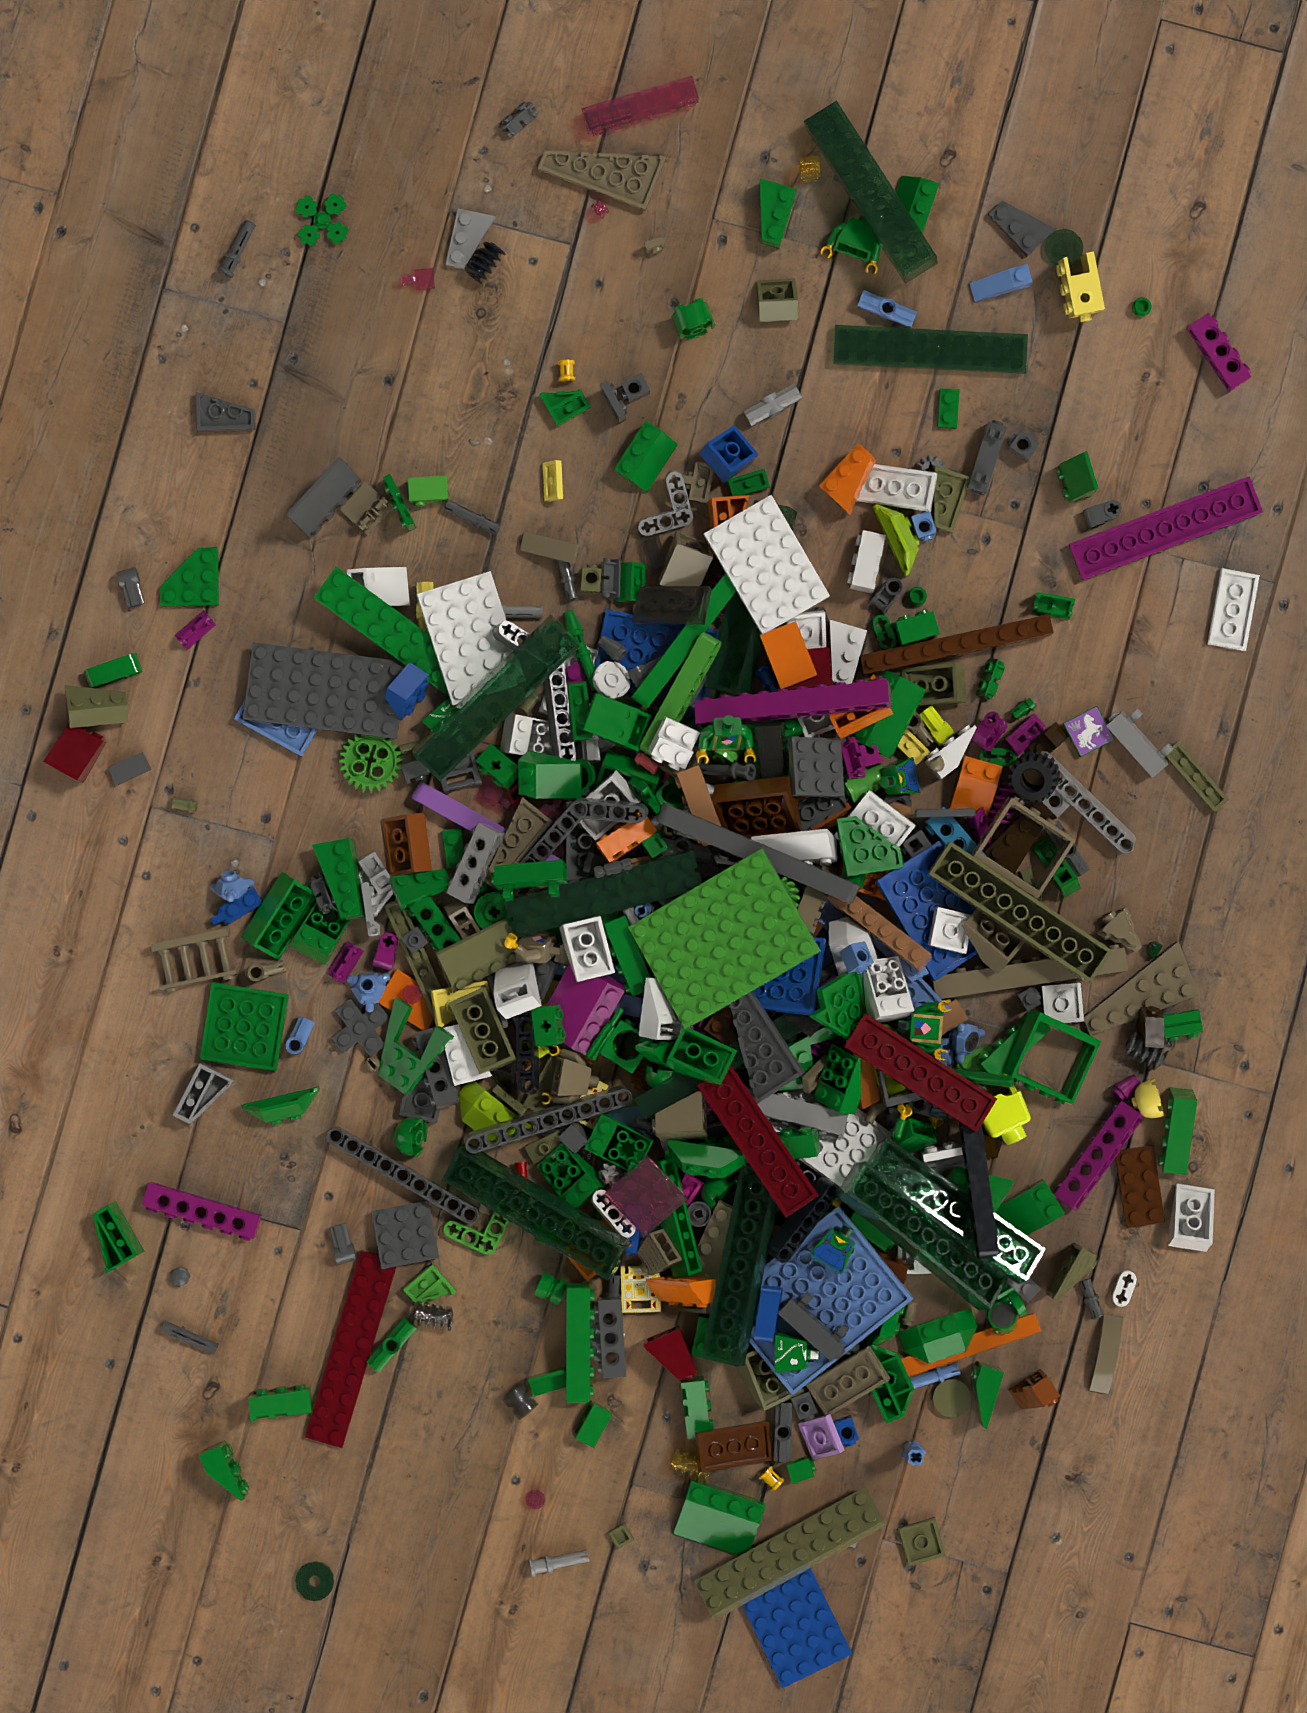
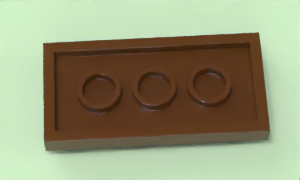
M1154 1145L1121 1149L1115 1160L1126 1228L1165 1222Z
M769 1421L695 1432L698 1471L701 1473L773 1460Z

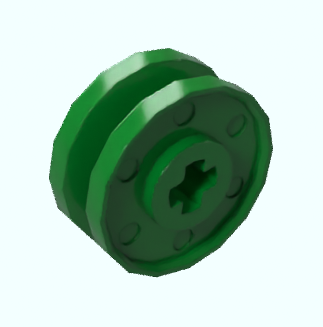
M491 892L484 894L478 899L474 908L475 920L482 929L503 919H506L510 926L514 919L515 911L511 901H505L501 893ZM492 907H496V910L498 911L500 910V914L497 915V918H493L492 915H489V911H492Z

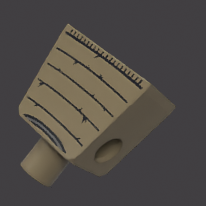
M664 1229L649 1233L638 1250V1256L642 1261L640 1269L650 1275L663 1272L682 1260Z

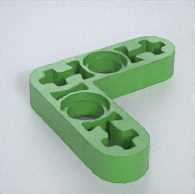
M506 1201L499 1203L484 1233L456 1220H450L445 1224L444 1233L449 1238L486 1255L492 1254L496 1250L513 1214V1207ZM507 1205V1210L510 1213H506L503 1217L506 1222L503 1223L499 1219H494L495 1215L499 1217L501 1214L499 1208ZM496 1222L502 1227L501 1232L497 1234L493 1233L490 1228ZM455 1224L456 1229L459 1231L462 1230V1227L466 1229L462 1233L461 1239L458 1238L459 1233H449L448 1225L452 1226ZM467 1232H473L476 1235L474 1242L469 1243L465 1240ZM479 1236L483 1237L481 1241L487 1243L488 1240L491 1241V1246H493V1249L489 1248L488 1251L484 1250L485 1246L482 1244H479V1247H476L475 1245L479 1240Z

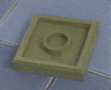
M935 1517L898 1527L908 1566L946 1556Z

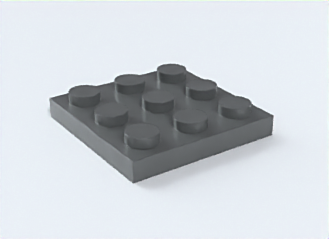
M789 737L791 795L844 797L841 739Z
M429 1201L371 1211L382 1269L439 1259Z

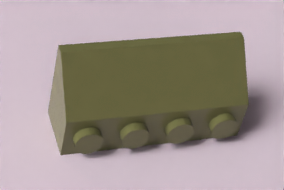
M506 919L436 953L443 977L453 993L516 962L515 949L506 948L504 945L506 937L509 933H512Z
M485 987L449 1002L479 1074L501 1068L517 1060Z

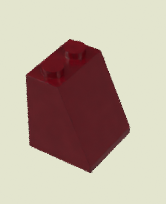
M829 647L807 649L817 676L785 689H788V691L796 690L795 688L801 686L815 688L819 684L833 686Z
M68 724L43 762L84 783L107 742L102 740L104 736L95 731L92 734L85 731L87 727L70 728Z
M679 1325L643 1340L644 1348L679 1381L682 1379L688 1381L695 1378V1374L698 1373L697 1366Z

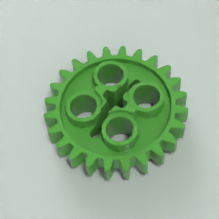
M355 734V741L353 742L348 739L350 746L343 745V749L346 752L340 753V756L344 758L339 760L341 765H345L340 768L341 772H346L343 775L344 779L350 778L348 784L355 783L356 790L361 786L362 792H365L366 788H369L370 793L373 792V788L380 792V786L388 789L387 782L394 784L392 777L398 778L399 775L396 771L402 770L397 765L402 763V759L397 758L401 756V751H396L398 745L392 746V738L388 741L384 737L361 735L359 738ZM373 746H376V750L373 755L374 762L371 763L369 777L366 778L365 775L368 770L367 761H370ZM361 747L369 748L366 754L359 753ZM381 751L388 753L384 759L379 758L377 755ZM357 765L364 766L362 772H355L354 768ZM380 769L383 771V774L380 777H375L373 772Z

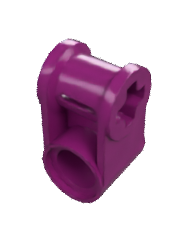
M997 712L987 713L976 728L971 741L986 751H990L1006 731L1007 722L1001 719Z
M387 932L381 936L373 966L392 971L398 945V937L395 933ZM389 936H391V940L394 941V944L391 943L390 946H387V942H385L384 939H387Z

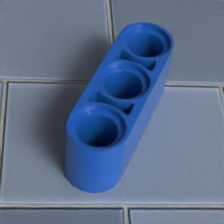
M763 1284L754 1340L774 1344L783 1288Z

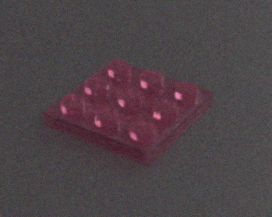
M648 1156L642 1159L604 1194L644 1236L649 1234L688 1198Z

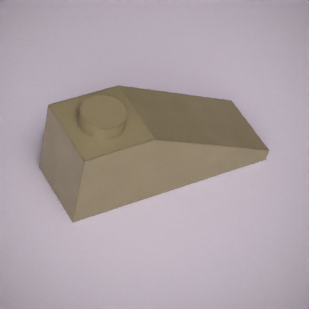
M457 899L444 907L462 939L481 931L464 902Z

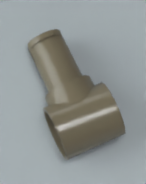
M914 713L913 717L917 719V725L915 727L908 725L907 729L913 735H916L925 747H928L935 739L926 730V725L922 722L920 715Z
M281 960L269 964H253L247 969V977L251 981L257 982L261 979L269 978V975L286 972L285 967L278 968V966H283L284 962ZM257 967L261 970L259 978L251 976L250 971L252 968Z

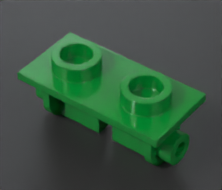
M988 659L984 665L982 678L977 684L976 695L985 696V698L991 700L993 696L995 697L999 684L994 682V678L1001 680L1005 669L1004 662L999 661V659Z

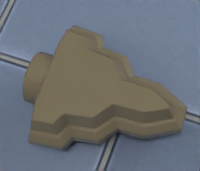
M1126 907L1117 913L1112 910L1101 920L1104 925L1097 934L1104 940L1110 939L1113 943H1122L1127 949L1136 952L1142 947L1139 936L1134 932V923L1130 919L1132 914Z

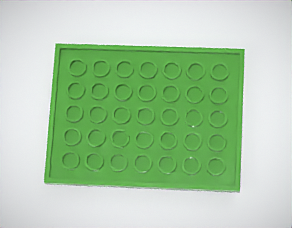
M763 848L628 927L685 1029L690 1028L821 952Z

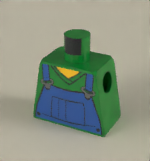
M914 757L896 760L882 768L883 777L880 779V785L885 788L888 796H905L921 793Z
M845 1223L839 1232L832 1228L809 1255L842 1274L846 1269L855 1242L849 1239L854 1229Z

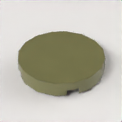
M955 1378L939 1382L932 1395L936 1410L941 1415L949 1418H956L965 1414L972 1401L968 1386Z

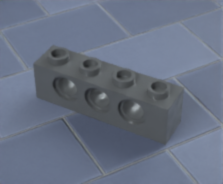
M435 1027L414 1033L416 1039L413 1040L415 1050L420 1051L421 1058ZM444 1050L433 1060V1065H440L439 1072L432 1073L430 1067L425 1070L426 1076H423L426 1087L431 1088L432 1094H429L431 1105H436L437 1110L460 1103ZM444 1083L446 1088L443 1091H437V1084Z
M621 1296L598 1297V1303H594L595 1315L599 1316V1322L595 1323L596 1334H600V1342H596L597 1354H601V1361H598V1373H602L603 1378L626 1377ZM607 1313L613 1314V1321L605 1322L603 1320L604 1315ZM607 1333L615 1335V1339L611 1342L606 1341L604 1337ZM609 1352L617 1355L613 1361H608L605 1357Z

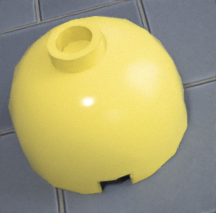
M1147 1080L1138 1085L1135 1090V1098H1132L1134 1110L1138 1109L1140 1114L1146 1118L1165 1116L1162 1111L1163 1105L1159 1090L1156 1088V1080Z

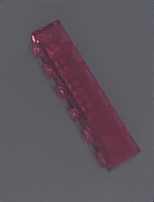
M689 76L581 108L588 135L598 136L603 134L605 130H618L622 128V125L628 123L635 125L640 123L642 119H655L659 117V114L665 112L672 114L682 107H685V109L696 106V103H699V97L693 77Z

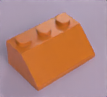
M673 1276L646 1279L647 1285L659 1301H667V1305H679V1302H681L682 1306H693V1304H696V1307H708V1304L716 1303V1279L696 1277L673 1278Z

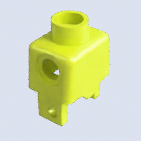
M1014 1083L1012 1087H1007L1010 1093L994 1096L997 1100L982 1123L989 1136L992 1138L1002 1136L1006 1146L1027 1136L1022 1125L1031 1120L1021 1090L1016 1089Z

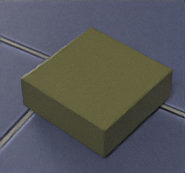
M625 1522L608 1531L617 1550L634 1541V1537Z

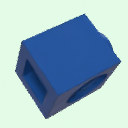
M848 1415L833 1420L842 1445L849 1447L856 1444L859 1437L852 1416ZM845 1427L852 1430V1433L847 1437L841 1435V1431Z

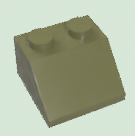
M795 279L757 280L759 322L798 320V297Z

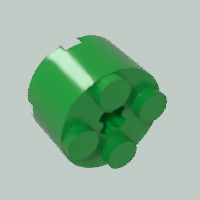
M703 298L695 299L686 306L684 304L676 306L674 308L675 312L671 316L681 340H683V337H686L687 340L698 338L708 333L706 329L709 327L713 329L716 326L708 303L704 302Z

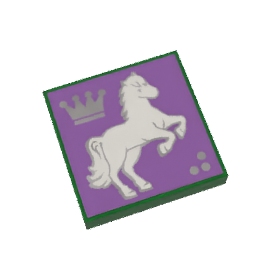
M1098 706L1062 723L1079 757L1115 740L1111 731L1107 728V723Z

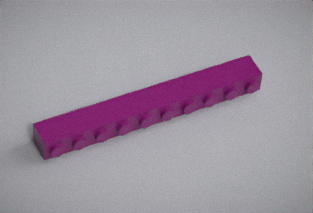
M875 678L869 682L856 680L851 684L837 682L834 686L819 684L815 688L801 686L795 688L796 690L789 691L788 689H778L776 692L771 693L759 691L753 695L740 693L736 697L722 695L718 699L703 697L700 698V701H694L695 722L699 729L710 725L714 718H724L727 715H731L734 718L739 717L742 724L891 708L890 683L884 678Z

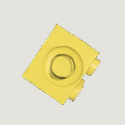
M1094 251L1080 257L1084 274L1071 276L1067 257L1059 260L1058 265H1056L1057 276H1061L1062 281L1060 292L1062 296H1065L1066 303L1063 304L1064 313L1068 315L1069 319L1080 317V322L1092 320L1091 314L1099 313L1105 309Z

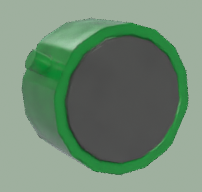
M997 1302L989 1309V1324L995 1334H1009L1017 1327L1018 1317L1016 1309L1011 1302Z

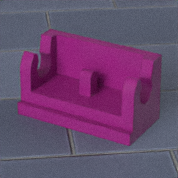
M1034 713L1004 741L1019 756L1047 731V727Z
M864 745L859 746V755L862 756L864 767L879 765L883 762L876 745H872L874 752L871 750L866 752L867 749Z

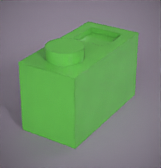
M447 476L408 478L410 504L419 507L425 506V503L448 502Z

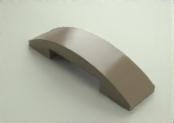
M1104 1314L1095 1367L1094 1371H1092L1089 1386L1090 1391L1109 1394L1118 1357L1123 1317Z

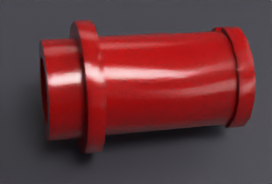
M527 1162L515 1163V1182H517V1186L528 1185L530 1179H528Z

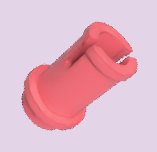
M642 751L639 752L634 760L637 762L636 765H641L652 775L660 767V764L653 761L647 756V753Z

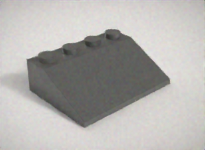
M338 457L286 515L307 536H315L322 529V523L325 520L328 522L335 513L333 511L338 506L342 507L348 499L346 497L351 492L355 493L361 486V479Z

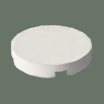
M606 661L600 664L593 672V685L600 695L611 699H619L630 688V676L626 668L620 663Z

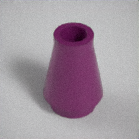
M1132 1074L1127 1079L1114 1085L1111 1092L1121 1102L1127 1100L1141 1082Z

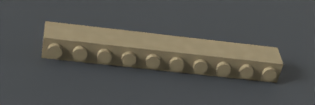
M1119 944L1107 946L1112 950V953L1097 975L1128 971L1125 947L1119 948ZM1042 956L1031 957L1030 962H1024L1023 959L1012 960V964L1006 965L999 974L991 968H985V965L973 966L974 970L966 971V968L954 969L955 973L945 974L936 981H932L933 991L941 999L1076 979L1078 977L1052 959H1043Z

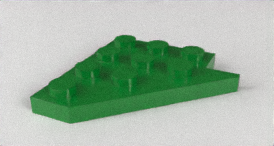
M846 971L816 990L820 1009L810 1014V1017L848 1040L865 1013L868 1015L865 1006V992L861 974H857V972L848 973Z

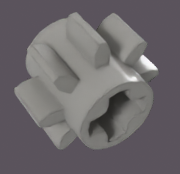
M611 1162L603 1164L600 1167L601 1171L598 1172L600 1181L604 1185L609 1183L610 1187L619 1184L618 1182L621 1181L620 1178L623 1176L621 1168L617 1165H612Z

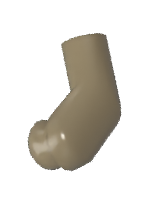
M880 1100L869 1106L865 1122L873 1124L876 1115L885 1111L886 1106H883V1101Z

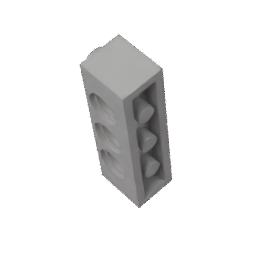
M478 823L472 831L473 836L464 848L463 858L456 866L457 871L448 883L447 894L464 903H474L489 871V867L505 836V833L485 823ZM482 840L484 841L483 849L480 848V843ZM474 858L476 859L475 867H473L472 861ZM466 875L468 876L467 884H465L464 878Z

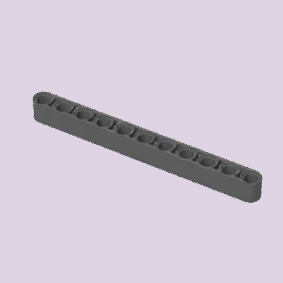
M667 803L662 804L655 820L741 858H746L763 848L777 873L850 904H853L860 885Z

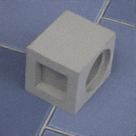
M1055 789L1048 799H1044L1043 803L1052 811L1051 815L1056 819L1071 804ZM1054 796L1058 799L1057 807H1052L1049 804L1050 797Z

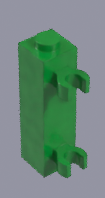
M563 860L495 865L494 872L491 873V880L498 890H503L505 901L514 900L513 889L538 886H549V895L551 894V897H559V885L567 884V865Z

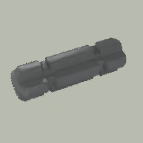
M627 858L623 859L622 862L616 861L605 864L604 867L597 866L594 867V874L596 878H601L605 874L609 876L620 873L622 870H631L632 863Z

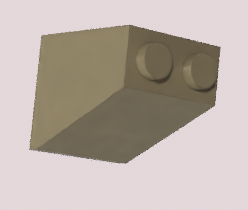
M676 531L659 576V585L668 591H678L684 597L689 598L691 596L695 598L713 559V552L709 543Z
M701 1091L655 1113V1120H652V1128L661 1142H668V1140L708 1139L707 1105Z

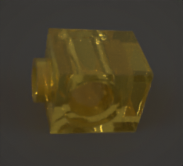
M819 156L799 158L800 182L820 180Z

